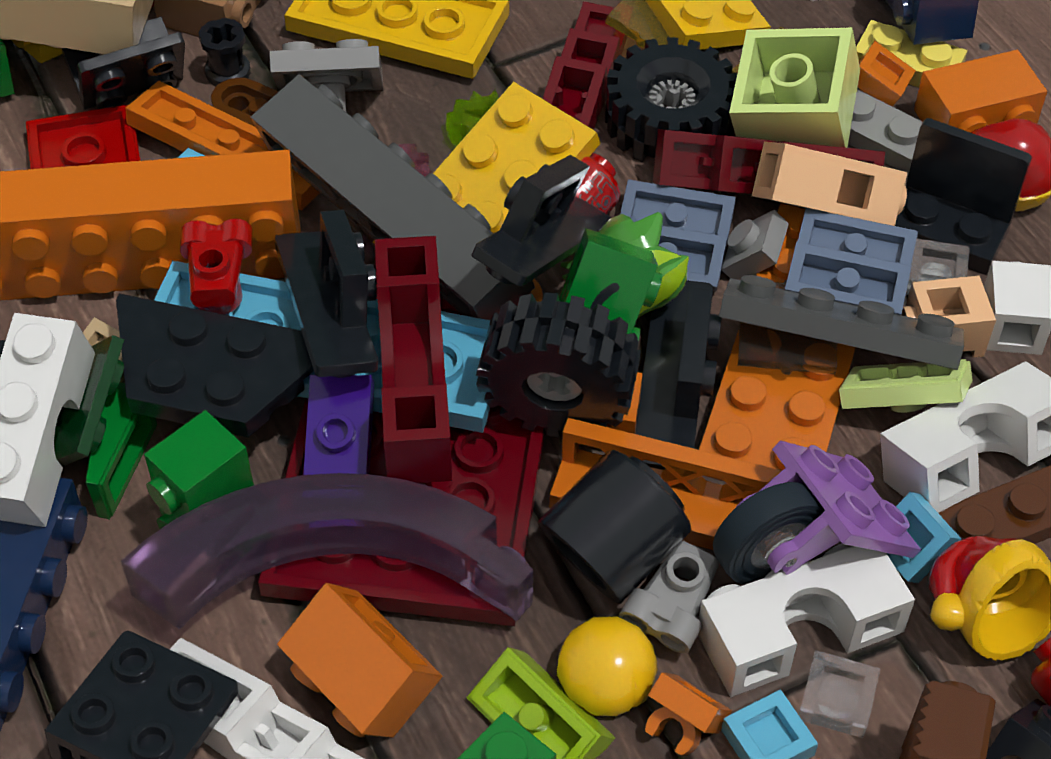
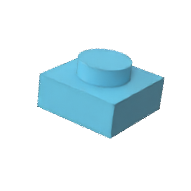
M909 492L896 507L908 519L910 527L907 529V532L921 548V551L914 558L887 553L895 568L908 582L919 583L931 571V567L938 556L953 543L961 540V538L921 494Z
M781 689L723 718L721 731L740 759H809L815 756L818 742Z

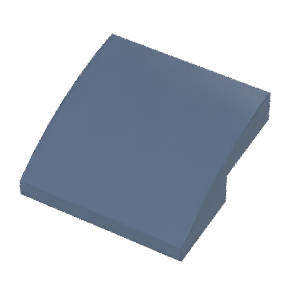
M628 179L620 214L627 215L633 222H636L656 212H660L663 216L659 246L678 255L689 256L687 280L710 283L713 286L712 290L717 292L736 197Z
M806 208L798 241H796L785 290L799 293L802 288L820 289L835 296L834 301L858 306L860 301L880 302L892 307L895 310L894 314L901 315L918 231Z

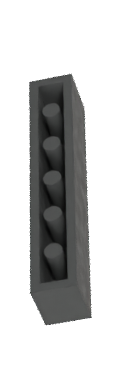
M298 74L250 117L268 149L271 151L290 150L292 169L339 210H344L346 216L374 240L436 236L440 296L462 315L490 320L494 312H500L501 305L509 300L517 305L520 296L528 295L535 288L533 280L520 287L515 284L503 283L492 277L487 272L486 266L471 256L476 243L494 234L490 231L491 226L486 218L472 205L467 204L462 208L453 201L450 190L436 175L429 173L424 177L414 169V162L399 145L393 142L386 146L381 142L374 127L361 114L356 113L352 117L343 110V105L337 96L325 85L321 84L316 88Z

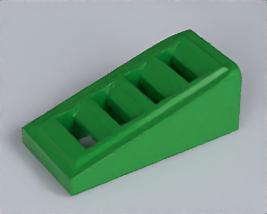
M119 382L116 390L110 396L107 395L101 417L106 419L105 433L96 451L90 453L86 484L98 517L109 520L114 515L157 426L155 417L130 412L124 382Z

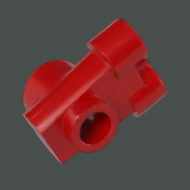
M229 219L220 225H211L204 221L193 220L182 226L180 253L188 260L191 302L200 310L225 315L234 311L240 305L243 298L239 278L242 259L247 258L252 252L253 230L252 226L245 220Z

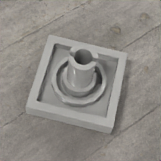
M341 40L336 42V48L315 49V44L311 42L296 41L283 44V50L270 51V70L279 91L300 74L316 88L321 84L328 87L340 100L343 110L346 112L345 92L383 90L379 46H368V41Z

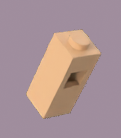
M764 141L752 196L895 226L896 218L902 212L907 199L905 181L908 172L790 144Z

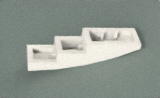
M180 638L170 648V650L237 681L238 695L204 740V743L226 759H365L338 745L327 726L280 702L270 684L183 638Z

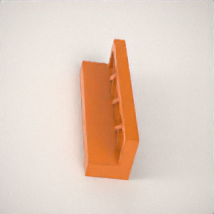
M568 418L563 430L562 461L550 492L549 508L603 456L580 450L579 444L599 448L604 453L610 450H617L628 457L634 456L641 461L648 460L660 463L666 468L660 470L650 467L672 488L684 504V513L690 520L691 532L682 541L713 550L715 534L725 518L744 498L759 492L782 470ZM708 475L720 478L727 484L721 485L709 482L702 476Z

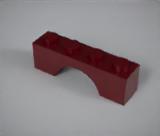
M436 236L375 239L382 359L383 436L388 485L452 481L451 442Z

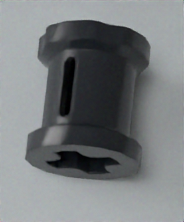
M222 18L209 21L203 25L199 31V40L202 49L207 53L208 60L204 66L205 76L209 83L217 86L231 78H249L251 67L250 61L243 55L242 47L246 38L242 24L233 19Z

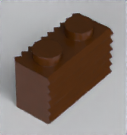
M933 680L925 684L901 747L902 753L899 759H986L996 700L990 695L979 693L971 686L961 682H938Z

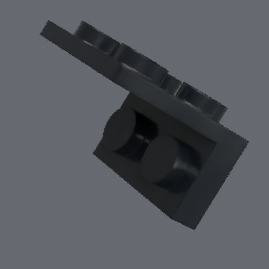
M162 17L146 21L139 44L104 55L62 48L63 57L84 110L95 106L98 109L119 106L127 100L128 96L148 90L157 81L174 87L177 81L183 80L185 41L181 32L168 35Z
M930 118L924 119L919 129L906 182V203L902 212L896 218L895 226L918 231L915 249L987 275L992 260H995L1009 232L1032 156L1024 151Z
M125 631L44 730L51 759H191L238 695L237 681L132 631Z

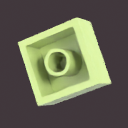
M852 27L746 30L729 112L736 137L847 148L860 75V65Z

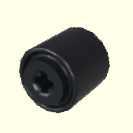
M617 450L607 451L537 521L540 529L558 551L597 589L619 604L691 532V523L684 513V504L672 488L640 459L634 456L628 457Z

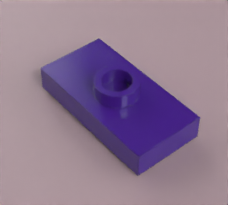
M310 375L302 495L306 501L369 500L375 385L372 375H353L346 378Z

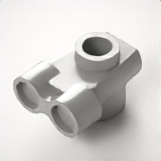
M681 541L667 556L644 589L635 588L619 613V617L638 626L644 634L656 637L669 649L678 653H688L702 628V624L697 619L700 611L701 601L705 599L718 569L719 562L717 558L685 541ZM677 577L685 578V579H688L689 581H683V580H680V579L677 578Z

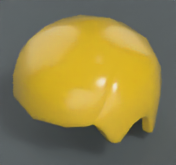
M593 617L574 628L562 644L557 666V676L567 697L592 716H618L628 712L632 707H638L644 703L652 689L658 671L657 659L652 643L638 626L620 617Z

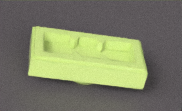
M961 359L958 370L925 362L855 366L839 388L842 409L891 406V410L905 413L920 410L926 407L927 404L963 402L973 381L970 361Z

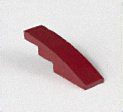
M583 1L575 28H570L561 57L556 56L542 99L594 130L606 100L609 69L613 70L614 60L619 55H622L632 24V10Z
M658 129L652 183L752 194L764 141L790 144L883 167L885 152Z

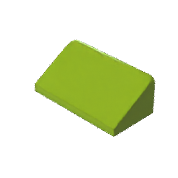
M507 647L466 697L491 723L503 712L507 713L557 754L556 759H596L615 739L614 735L594 716L570 700L562 686L531 656L524 651Z

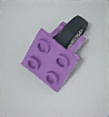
M781 440L772 450L786 468L759 492L744 498L722 522L713 540V550L717 560L725 572L735 582L740 584H748L765 578L772 570L774 573H777L781 568L788 575L840 541L845 545L914 558L921 551V548L907 532V529L910 527L908 519L895 505L883 500L871 485L874 481L872 473L861 461L848 454L841 457L826 453L815 445H810L807 448Z

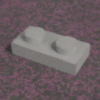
M857 89L848 144L857 149L884 151V163L900 171L908 172V175L919 129L923 122Z

